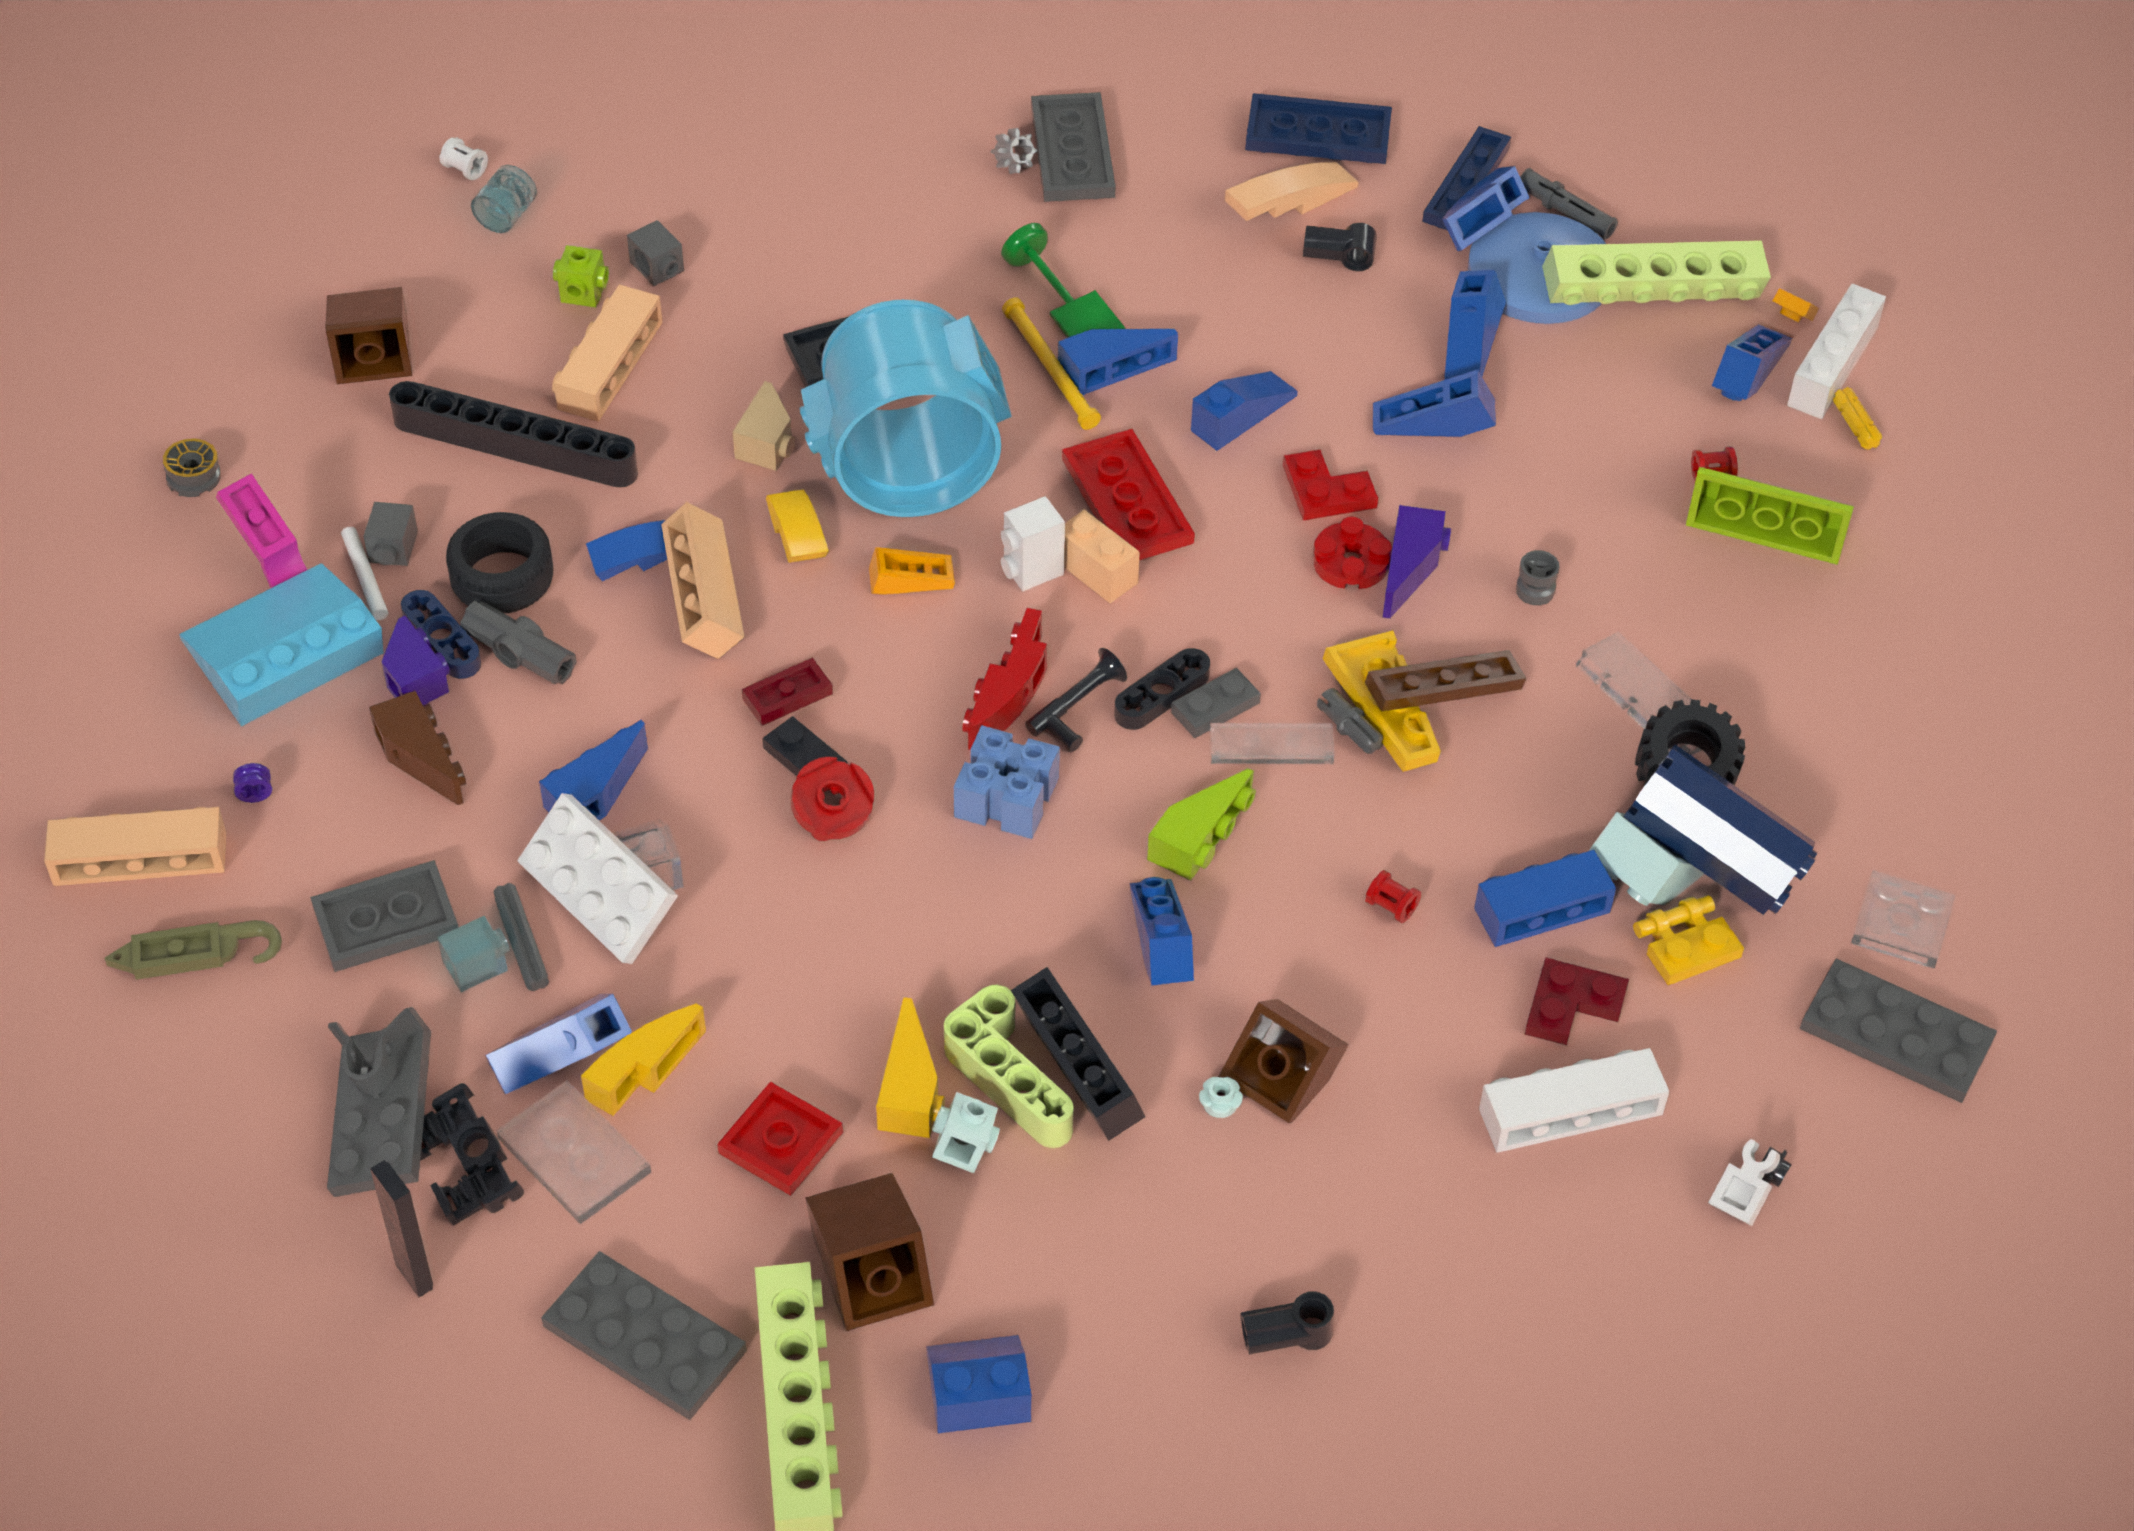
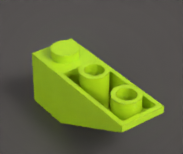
M1247 768L1169 806L1149 833L1147 860L1190 881L1200 867L1203 869L1207 868L1214 856L1215 846L1220 839L1226 840L1230 836L1240 811L1246 812L1254 801L1256 790L1252 788L1254 770Z

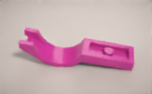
M252 473L217 492L216 499L260 562L263 573L271 588L307 570L300 555L296 538Z

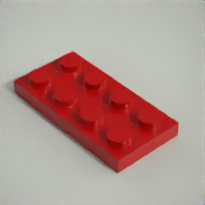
M1133 429L1062 449V461L1095 518L1140 552L1139 560L1194 544L1195 533Z

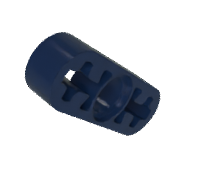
M415 590L403 597L401 601L402 615L408 618L415 629L421 627L429 639L431 650L435 654L440 652L446 659L450 668L449 675L458 679L474 676L481 668L478 645L434 594L426 590ZM420 610H427L428 618L426 620L423 613ZM438 629L451 631V634L444 639H434L430 636ZM457 648V653L467 660L463 661L461 658H455L454 650Z

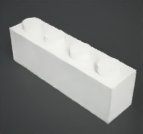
M1855 284L1850 285L1795 373L1787 406L1823 419L1833 402V398L1836 396L1835 392L1841 389L1878 329L1886 296Z
M1650 1048L1638 1051L1624 1050L1614 1056L1594 1061L1592 1059H1584L1567 1067L1553 1070L1544 1068L1535 1071L1531 1075L1518 1078L1496 1079L1490 1084L1483 1086L1479 1111L1496 1153L1661 1116L1665 1109L1669 1089Z

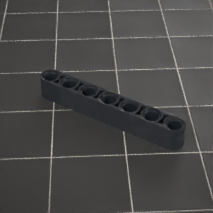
M412 381L399 382L389 391L394 424L401 431L613 487H626L637 480L638 468L635 445L631 439L625 436Z

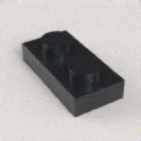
M793 716L762 738L763 749L796 776L809 762L822 757L838 758L837 761L848 764V761Z

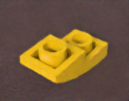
M805 490L767 495L766 501L774 531L781 535L788 563L826 557L829 551L817 514Z

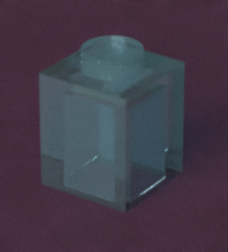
M485 916L437 937L442 962L460 992L508 971L505 953L510 951L508 942L501 929L493 930Z

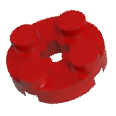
M1346 517L1341 523L1330 525L1318 534L1313 546V565L1319 577L1332 586L1345 589L1346 584H1359L1358 589H1366L1378 584L1387 575L1392 545L1379 530L1364 524L1360 518ZM1347 552H1354L1359 555V558L1355 556L1346 558L1344 556Z
M822 757L809 762L800 770L791 790L790 805L795 819L819 841L843 839L854 835L865 826L872 813L875 792L869 776L860 766L852 762L849 765L845 762L837 761L838 758ZM830 790L833 795L839 793L842 795L843 798L839 800L838 806L827 805L823 801L825 799V791Z

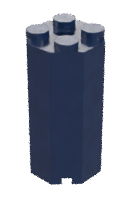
M1677 745L1673 746L1623 816L1762 915L1768 910L1777 914L1790 896L1789 892L1793 887L1789 884L1794 876L1801 881L1814 864V858L1817 855V852L1813 850L1815 841Z

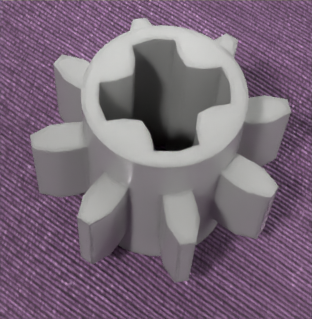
M1019 128L1008 129L1007 135H996L995 138L998 142L995 145V149L991 150V153L995 155L998 161L996 167L1004 168L1008 166L1010 174L1020 173L1021 167H1032L1033 164L1030 160L1033 154L1038 152V149L1034 148L1030 141L1032 135L1025 134L1020 136Z

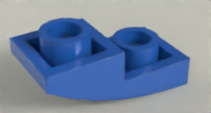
M665 520L627 527L586 543L595 573L602 582L635 565H638L645 571L666 561L667 554L661 526Z

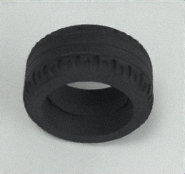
M494 512L477 516L467 521L454 532L446 550V563L451 587L456 596L467 606L474 601L478 603L483 601L502 613L516 612L538 601L547 592L552 582L554 568L549 539L539 524L523 515L510 512ZM496 553H515L528 558L519 567L503 573H485L472 568L482 558Z

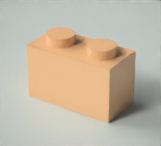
M1085 509L1065 523V569L1110 604L1138 584L1140 552Z

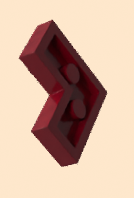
M1545 957L1524 1034L1567 1046L1576 1012L1618 1022L1629 979Z

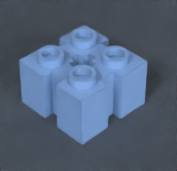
M981 726L970 750L971 763H964L954 785V817L986 826L990 818L1001 822V831L1033 839L1043 816V801L1049 802L1059 779L1060 747L1028 738L1025 745L1013 743L1012 733Z

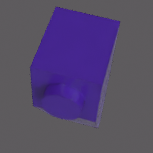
M1399 505L1382 618L1390 619L1437 568L1440 550L1448 551L1451 528L1444 527L1446 511Z

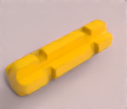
M1846 387L1843 390L1838 389L1835 392L1836 396L1833 398V402L1838 410L1842 412L1843 418L1854 435L1857 436V440L1863 449L1877 448L1880 445L1882 434L1876 425H1873V420L1862 403L1857 400V395L1850 387Z

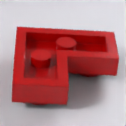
M1320 449L1283 456V468L1303 521L1377 509L1378 495L1368 470L1330 476Z

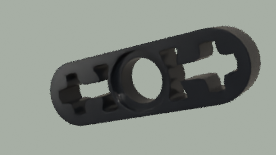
M1196 648L1184 649L1120 692L1115 699L1114 717L1116 722L1125 729H1141L1168 711L1173 701L1205 685L1210 676L1209 656L1204 651ZM1164 683L1170 685L1173 691L1168 694H1158L1152 690V687L1156 684Z

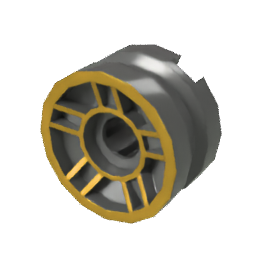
M196 438L180 440L169 446L163 455L167 485L171 491H177L179 496L197 497L202 492H210L218 485L221 479L217 451L212 444L205 440Z

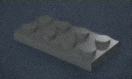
M1101 92L1031 96V110L1044 202L1115 198L1116 186Z
M1837 958L1808 1008L1800 1026V1029L1960 1103H1963L1997 1034V1030Z
M601 1251L593 1257L541 1317L544 1328L689 1420L692 1419L747 1352L745 1341Z

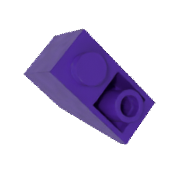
M406 616L399 618L381 661L386 685L394 698L416 690L422 705L449 693L446 675L450 674V668L440 652L435 654L431 650L429 639L421 627L415 629Z

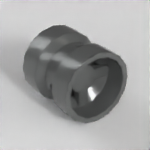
M1534 550L1522 557L1516 584V594L1523 602L1540 606L1549 603L1553 599L1560 569L1557 558L1543 550Z

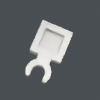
M1752 1139L1743 1147L1742 1157L1744 1164L1741 1169L1729 1163L1708 1202L1713 1207L1750 1226L1753 1225L1773 1187L1763 1181L1762 1178L1764 1174L1772 1172L1780 1161V1154L1771 1150L1765 1161L1756 1162L1754 1155L1760 1144Z

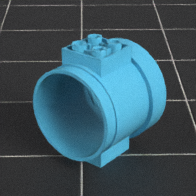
M904 299L890 300L873 304L857 311L845 319L833 331L822 354L823 380L801 389L804 406L799 408L802 419L809 428V431L805 433L806 442L813 454L819 452L821 455L822 465L830 479L835 477L845 493L862 507L879 514L896 517H918L942 512L962 503L979 491L992 476L1000 458L1001 437L997 423L1012 417L999 366L969 315L956 320L946 310L931 303ZM936 395L923 403L908 408L896 410L876 409L886 403L905 397Z

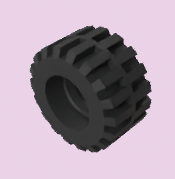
M1691 699L1690 705H1685L1683 700L1674 701L1672 709L1667 705L1661 707L1658 710L1657 716L1652 715L1642 733L1635 757V765L1638 766L1636 772L1638 781H1645L1644 786L1668 755L1669 748L1674 745L1689 744L1703 750L1712 763L1707 767L1735 786L1744 763L1745 755L1743 753L1746 748L1745 739H1739L1742 732L1739 725H1730L1732 716L1726 711L1719 714L1716 712L1718 706L1710 702L1708 707L1700 706L1701 700Z

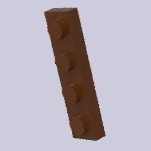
M1510 650L1369 671L1364 683L1379 709L1383 712L1522 690L1527 678Z

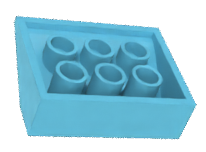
M322 563L179 634L181 641L241 727L384 653L382 628L363 601Z

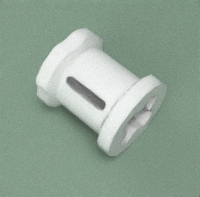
M452 137L445 142L439 157L440 163L446 168L454 167L460 170L465 178L472 181L478 179L484 173L488 163V156L485 151L469 148L458 137Z

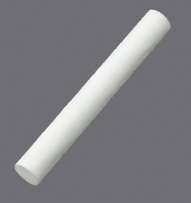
M346 527L342 530L341 535L368 606L376 620H383L388 616V610L356 528Z

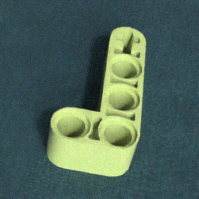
M989 985L981 989L945 1018V1056L1038 1143L1049 1148L1061 1147L1069 1142L1073 1134V1102L1063 1090L1006 1040L1015 1029V997L1011 990L1005 986ZM995 1063V1064H999V1065L991 1066V1065H987V1064ZM1025 1090V1091H1029V1092H1028V1093H1019V1092H1017V1091Z

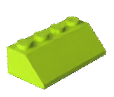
M1699 467L1686 526L1838 565L1854 506Z

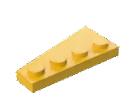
M1394 631L1327 647L1322 658L1355 706L1364 711V718L1383 735V745L1402 772L1436 763L1441 750L1426 713L1422 712L1419 706L1381 712L1364 683L1369 671L1407 666L1404 656L1399 655L1396 649L1397 638Z

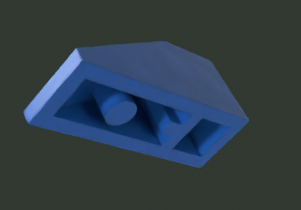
M1758 324L1727 344L1712 386L1722 390L1721 394L1731 400L1742 401V399H1749L1758 392L1790 346L1792 338Z
M1091 329L1058 341V361L1080 393L1085 395L1177 360L1178 332L1175 329Z
M1478 369L1373 403V431L1376 435L1462 437L1496 426L1495 398Z
M1272 371L1220 380L1193 398L1191 431L1218 451L1297 397L1298 391Z

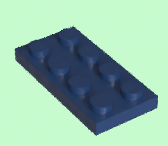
M1253 93L1245 150L1386 164L1392 107Z

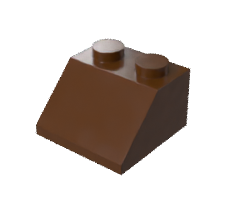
M1279 999L1260 1001L1257 1003L1218 1077H1229L1235 1080L1240 1086V1092L1287 1123H1292L1329 1082L1349 1044Z

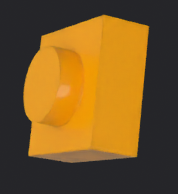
M1781 288L1778 289L1772 300L1782 306L1780 314L1798 323L1802 316L1813 321L1819 310L1817 306Z

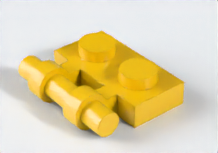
M1709 895L1699 899L1689 897L1681 900L1675 908L1664 912L1661 909H1657L1647 913L1645 919L1633 923V930L1638 938L1652 934L1656 940L1648 945L1646 954L1668 986L1742 958L1744 947L1725 919L1721 916L1707 922L1703 916L1715 910V903ZM1685 922L1689 929L1674 934L1670 927Z

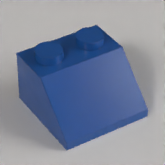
M1018 1335L926 1346L938 1434L1031 1422L1032 1394L1026 1356Z

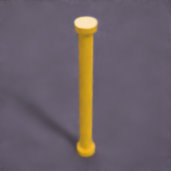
M1018 297L1010 298L1003 304L1002 312L1006 318L1014 321L1077 413V421L1082 429L1089 430L1094 428L1101 420L1100 413L1096 408H1091L1025 313V305Z

